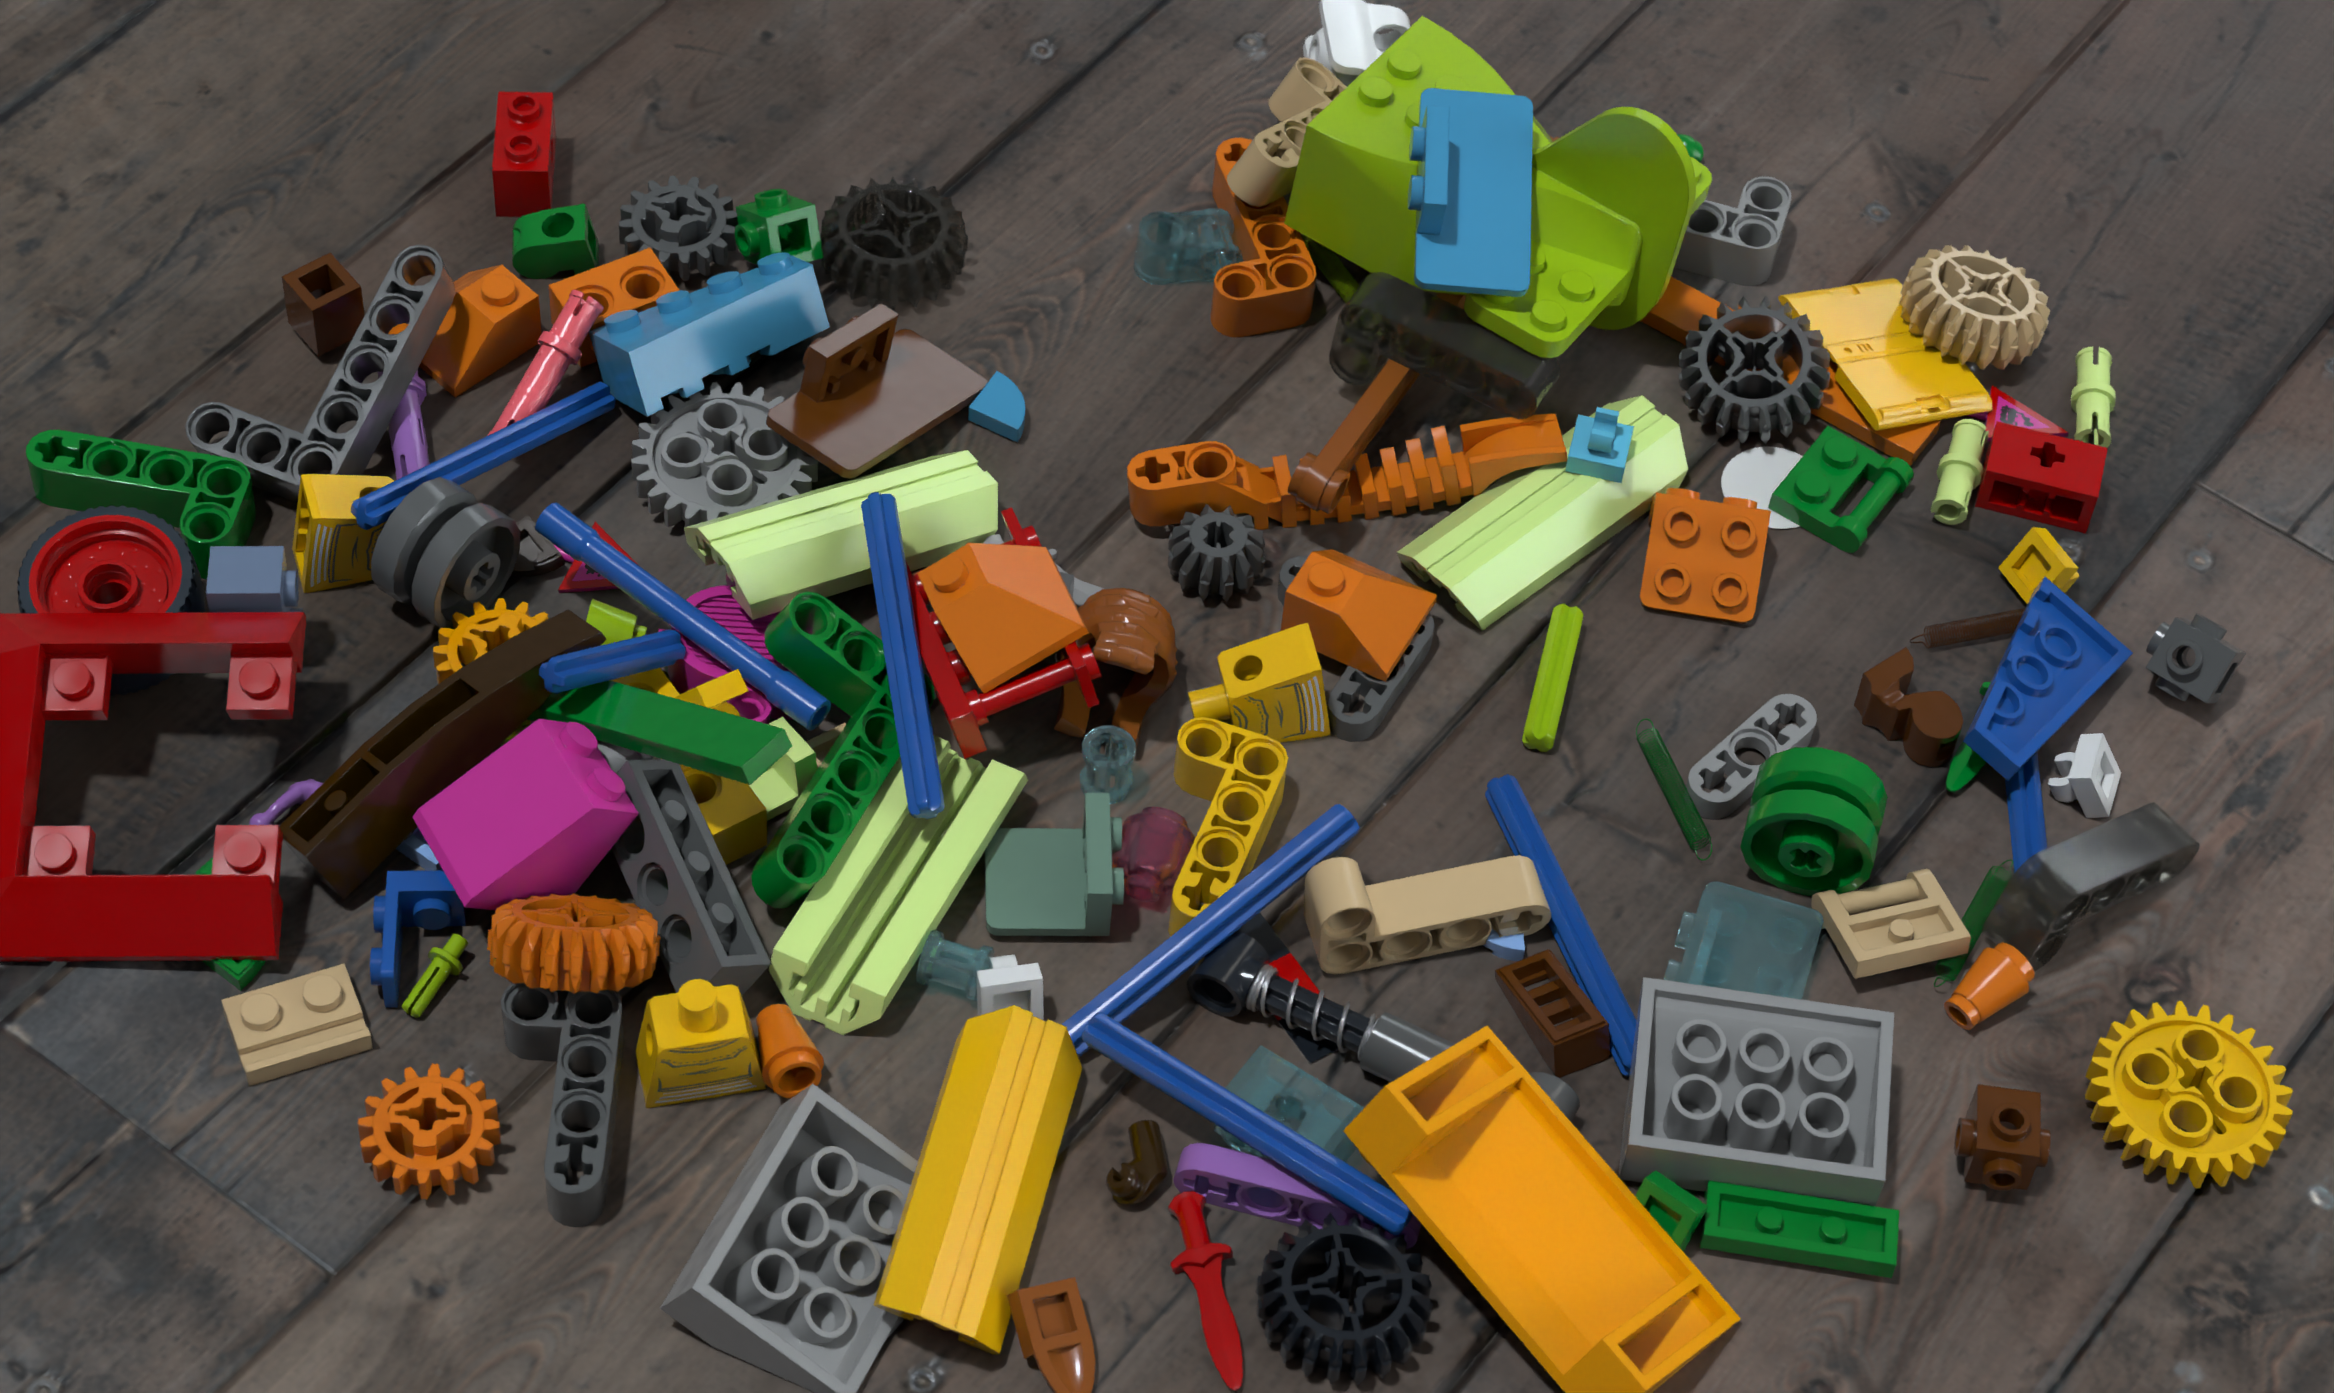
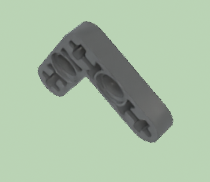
M1296 556L1288 559L1282 565L1279 572L1277 593L1278 599L1283 606L1285 591L1309 556ZM1430 613L1393 669L1396 673L1393 678L1384 682L1373 679L1366 673L1353 667H1347L1330 692L1327 701L1330 732L1334 736L1348 742H1359L1369 738L1377 730L1430 651L1435 628L1434 620ZM1359 694L1365 697L1363 712L1357 711L1352 717L1343 713L1352 711L1358 702Z

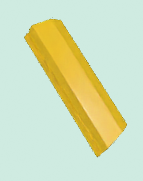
M1016 1005L967 1019L956 1039L873 1304L875 1307L907 1320H913V1318L918 1320L924 1319L934 1323L935 1327L959 1333V1341L993 1355L1000 1354L1011 1316L1007 1295L1019 1288L1082 1071L1081 1062L1067 1027L1049 1019L1044 1021L1034 1017L1032 1012Z

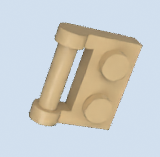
M1927 868L1908 873L1905 880L1837 894L1834 890L1815 893L1812 896V912L1817 925L1821 929L1826 928L1855 979L1968 953L1971 935L1935 876Z

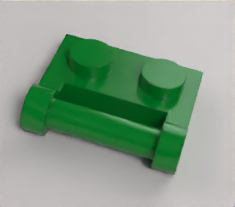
M1827 426L1772 493L1768 508L1838 549L1853 553L1867 539V528L1893 495L1904 492L1914 479V472L1911 466L1903 459L1898 457L1886 459L1834 428ZM1863 477L1874 483L1849 516L1838 517L1834 514Z

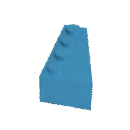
M786 252L775 253L763 257L757 262L758 268L740 274L739 272L731 271L715 275L707 280V287L692 293L683 290L667 293L656 300L657 306L639 313L636 310H625L608 316L604 320L605 325L589 331L603 382L610 386V394L618 401L648 417L664 409L661 398L668 394L679 393L680 397L687 398L705 389L702 378L709 374H736L749 367L751 362L750 354L756 351L760 355H774L829 328L813 265Z

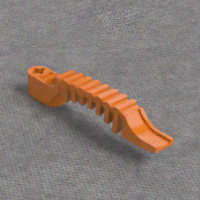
M1556 414L1505 417L1459 425L1463 451L1457 453L1451 452L1445 426L1431 428L1435 457L1424 459L1420 438L1405 440L1408 462L1397 464L1394 447L1379 449L1381 466L1370 468L1367 453L1361 454L1354 464V470L1349 471L1350 480L1341 500L1332 513L1327 514L1322 510L1317 512L1298 502L1296 497L1288 493V486L1292 477L1286 455L1272 457L1273 466L1259 468L1257 465L1236 456L1232 449L1223 443L1204 441L1148 450L1132 458L1127 466L1130 511L1134 519L1147 526L1178 524L1183 519L1185 512L1200 515L1206 503L1214 512L1223 513L1231 505L1234 514L1247 513L1251 515L1254 529L1257 530L1269 529L1268 517L1281 522L1283 528L1297 527V521L1309 520L1310 525L1325 524L1324 518L1337 517L1338 523L1352 521V515L1364 514L1365 520L1378 518L1379 511L1391 510L1394 516L1407 513L1406 507L1419 505L1420 511L1434 509L1433 502L1446 500L1447 506L1460 504V497L1468 495L1477 496L1491 483L1511 472L1529 467L1566 462L1567 451Z

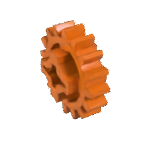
M431 1064L426 1077H418L414 1069L408 1067L405 1068L404 1083L397 1085L388 1078L381 1081L383 1099L367 1096L365 1100L367 1116L358 1118L362 1158L364 1163H372L374 1179L377 1182L386 1180L393 1175L396 1194L402 1195L412 1184L418 1186L421 1199H428L432 1186L441 1185L446 1194L451 1196L455 1195V1180L462 1177L465 1181L474 1185L479 1181L477 1164L492 1166L494 1164L493 1145L501 1144L498 1108L495 1099H486L485 1084L481 1080L466 1087L463 1069L458 1068L449 1078L441 1077L439 1064Z

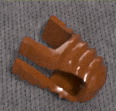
M1130 588L1102 589L1088 597L1084 605L1078 607V611L1089 633L1075 642L1077 646L1088 643L1091 650L1095 645L1093 653L1098 661L1135 671L1134 676L1120 698L1106 745L1112 748L1135 753L1140 740L1144 715L1148 708L1155 704L1171 688L1177 675L1175 670L1178 664L1176 659L1175 629L1169 612L1151 596ZM1061 649L1057 651L1058 661L1065 659ZM1076 681L1062 686L1054 730L1069 736L1082 738L1085 734L1091 707H1087Z

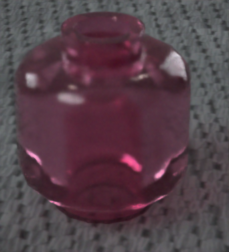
M1147 807L1140 813L1128 816L1123 821L1122 849L1112 854V867L1124 869V891L1127 895L1143 902H1156L1160 897L1172 895L1175 882L1196 838L1187 827V821L1184 817L1169 809Z

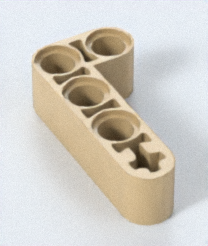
M1299 58L1270 97L1269 108L1280 123L1258 133L1227 175V183L1230 189L1244 202L1258 207L1266 206L1292 192L1307 125L1347 88L1324 65L1310 58Z
M1520 855L1367 886L1364 885L1358 863L1355 860L1347 857H1335L1321 861L1307 872L1305 878L1304 916L1320 967L1323 971L1330 974H1345L1485 945L1492 929L1498 933L1499 937L1524 933V936H1527L1542 929L1551 918L1550 908L1534 863L1530 858Z

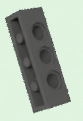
M664 759L627 760L616 774L623 780L625 792L639 814L611 849L637 906L653 914V918L658 921L657 935L660 936L659 955L674 989L678 993L680 987L685 982L693 979H703L710 982L714 987L728 984L738 986L741 995H743L771 965V962L679 764Z

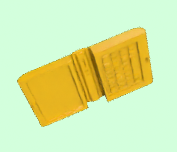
M1882 279L1841 287L1780 295L1778 297L1782 306L1787 302L1792 308V319L1807 314L1810 320V331L1820 330L1823 336L1822 348L1827 349L1832 361L1838 365L1834 378L1874 430H1884L1992 410V401L1988 392L1965 363L1961 365L1958 358L1950 355L1941 357V350L1934 346L1925 347L1923 345V336L1914 335L1909 332L1910 323L1901 318L1903 307L1899 302L1902 296L1901 289L1903 285L1897 279Z

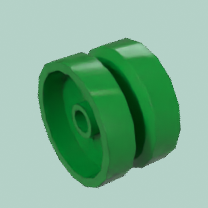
M1794 747L1773 754L1759 766L1752 793L1751 807L1740 845L1746 864L1761 879L1782 890L1806 896H1813L1815 893L1834 890L1837 894L1856 890L1869 879L1874 865L1879 841L1878 834L1883 822L1888 798L1883 781L1868 765L1845 753L1821 747Z

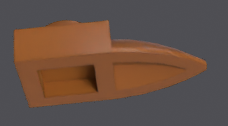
M1072 1277L1018 1289L1007 1295L1024 1359L1035 1358L1041 1374L1055 1393H1091L1095 1375V1354L1076 1278Z

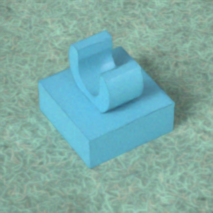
M1597 407L1595 418L1578 414L1565 471L1622 483L1634 426L1617 423L1619 411Z

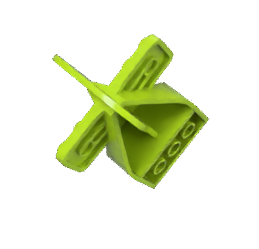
M1421 16L1307 125L1284 224L1372 274L1388 281L1424 291L1466 295L1464 310L1468 317L1526 351L1542 358H1554L1564 353L1589 325L1605 330L1623 329L1639 322L1653 309L1669 284L1690 216L1705 201L1712 182V174L1709 169L1696 159L1690 157L1685 145L1676 132L1661 118L1646 110L1634 107H1616L1606 110L1554 142L1533 116L1530 285L1527 293L1521 297L1427 290L1418 287L1414 281L1416 210H1408L1409 181L1411 175H1417L1418 161L1409 160L1410 136L1412 126L1419 127V101L1421 94L1428 88L1515 95V93L1500 75L1472 48L1446 29Z

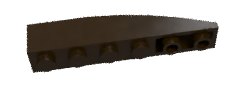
M568 609L510 638L465 665L411 703L356 750L279 826L283 833V842L314 876L341 898L345 899L355 888L366 881L371 873L403 841L414 833L418 826L412 816L418 808L499 749L502 743L534 711L545 703L552 692L545 689L544 679L539 675L542 663L549 662L551 657L601 646L607 639L601 631Z

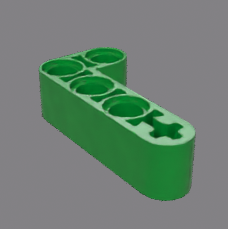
M65 430L40 432L31 438L27 444L26 457L36 498L43 504L81 512L89 508L95 509L99 506H126L127 508L134 507L141 511L145 510L149 514L153 513L158 518L164 519L167 524L180 528L181 537L185 540L194 556L202 579L207 580L210 546H245L255 522L256 507L250 472L241 461L227 457Z

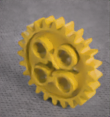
M2177 1001L2172 1015H2167L2157 1002L2152 1003L2146 1018L2135 1009L2130 1010L2124 1025L2114 1021L2109 1028L2106 1038L2100 1037L2085 1075L2086 1078L2091 1080L2085 1093V1099L2096 1102L2090 1118L2093 1122H2109L2103 1136L2105 1143L2121 1139L2126 1143L2120 1157L2122 1160L2126 1161L2138 1154L2145 1158L2143 1173L2145 1175H2149L2159 1165L2166 1168L2168 1184L2172 1185L2178 1179L2180 1172L2189 1174L2194 1188L2201 1187L2208 1173L2211 1174L2220 1187L2226 1186L2232 1171L2245 1180L2249 1177L2255 1164L2261 1167L2266 1166L2273 1150H2278L2287 1132L2285 1130L2293 1113V1110L2286 1107L2293 1093L2292 1088L2280 1085L2286 1072L2285 1066L2267 1065L2274 1050L2273 1047L2268 1045L2254 1048L2250 1043L2256 1030L2252 1027L2239 1034L2232 1031L2233 1015L2227 1014L2219 1023L2211 1021L2208 1005L2203 1004L2197 1017L2189 1016L2183 1001Z

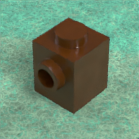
M331 252L282 276L288 323L318 357L353 339L365 316L362 289L360 284Z

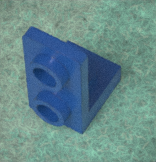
M443 870L387 871L386 895L374 897V932L383 933L382 948H371L370 980L371 985H382L385 1008H398L403 927H421L428 930H437L446 926H466L467 908L462 904Z

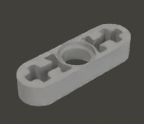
M1781 694L1771 698L1691 768L1686 788L1701 818L1709 820L1723 819L1733 813L1752 796L1760 765L1743 763L1737 758L1735 751L1746 747L1754 748L1760 751L1767 760L1775 753L1794 747H1807L1810 744L1817 721L1816 711L1810 702L1793 694ZM1792 720L1798 724V726L1792 723L1787 725L1779 732L1777 740L1774 737L1778 721L1782 724H1787ZM1724 772L1728 776L1723 792L1715 789L1708 793L1703 790V787L1710 790L1723 780Z

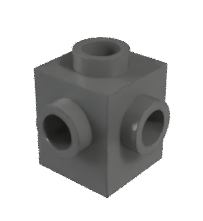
M2196 613L2192 621L2187 618L2175 617L2171 625L2163 622L2158 627L2146 649L2147 653L2153 655L2146 668L2159 675L2155 682L2157 687L2182 701H2186L2188 696L2192 694L2205 703H2217L2246 652L2223 640L2227 632L2225 628ZM2192 648L2196 659L2194 664L2189 666L2186 655Z

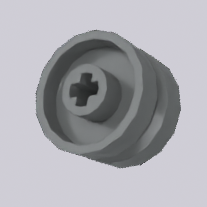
M438 477L423 482L414 489L389 516L377 538L371 558V578L378 589L400 603L413 605L420 616L437 627L454 629L452 615L455 612L464 614L469 618L474 615L473 603L480 602L487 610L502 592L514 570L520 551V530L515 520L493 506L478 503L474 494L455 482Z

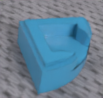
M996 371L969 406L968 420L1018 443L1025 425V401L1023 395L1012 380Z

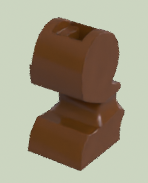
M1905 647L1863 673L1854 706L1862 716L1863 725L1878 728L1884 733L1888 741L1903 738L1904 751L1910 759L1927 767H1938L1947 763L1952 758L1964 722L1962 712L1958 704L1943 691H1927L1906 695L1914 671V662L1909 650Z

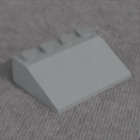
M1643 977L1624 1113L1618 1177L1621 1180L1642 1183L1646 1176L1656 1170L1683 1189L1705 1192L1708 1180L1875 1206L1886 1178L1894 1013Z
M811 1084L779 1107L660 1309L712 1347L812 1392L856 1393L899 1317L875 1307L873 1304L918 1161L816 1085Z

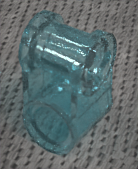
M1219 208L1186 212L1158 211L1146 215L1139 223L1134 256V270L1137 276L1143 281L1154 285L1191 281L1214 282L1216 273L1222 267L1243 262L1242 252L1238 246L1234 245L1232 239L1234 232L1232 216L1227 211ZM1212 224H1216L1217 229H1215L1214 231L1212 228ZM1214 259L1216 261V266H1213L1211 263V261H1214Z

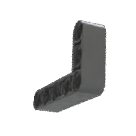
M414 245L401 251L394 259L303 433L224 403L209 402L195 408L188 416L185 425L186 435L198 453L241 461L250 472L252 486L298 503L300 477L302 474H317L320 471L331 470L330 475H362L453 302L455 286L438 252L430 246ZM423 276H434L428 283L414 286L416 281ZM398 324H408L402 332L393 335L388 334ZM383 372L380 378L373 383H362L370 374ZM357 421L351 430L344 433H336L344 423ZM229 431L227 436L220 442L209 444L214 435L219 432ZM276 450L280 451L272 461L260 463V460L267 453Z

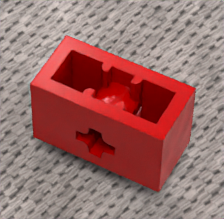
M498 91L492 165L496 217H521L530 213L540 212L541 210L552 209L556 152L553 92Z
M1997 421L1983 466L1984 471L1979 484L1975 507L2086 534L2099 497L2108 448Z

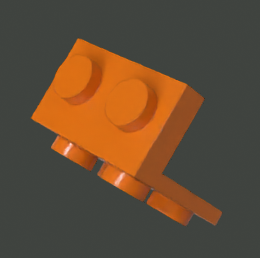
M1667 488L1666 494L1656 492L1651 502L1648 525L1651 526L1639 595L1641 604L1649 609L1741 624L1749 622L1754 617L1771 511L1757 509V502L1743 498L1724 497L1723 503L1701 500L1699 492L1687 489Z

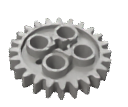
M713 382L710 388V395L702 396L700 392L689 396V400L686 402L673 395L668 396L669 412L660 410L651 415V423H640L638 426L639 439L632 441V479L637 482L638 498H648V512L655 514L664 511L665 526L671 527L681 520L685 521V527L812 491V482H818V460L787 441L766 425L768 411L783 402L785 398L779 396L767 403L764 401V388L762 387L756 389L751 396L743 395L742 384L738 382L733 386L730 394L722 393L718 383Z

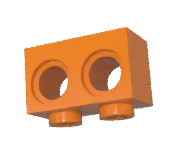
M650 247L550 284L551 323L554 325L572 290L584 293L583 300L586 301L588 296H590L604 307V310L598 315L590 331L604 326V320L614 313L625 310H636L639 313L657 306L656 300L659 297L680 290ZM588 333L579 348L582 352V356L578 361L580 367L597 362Z

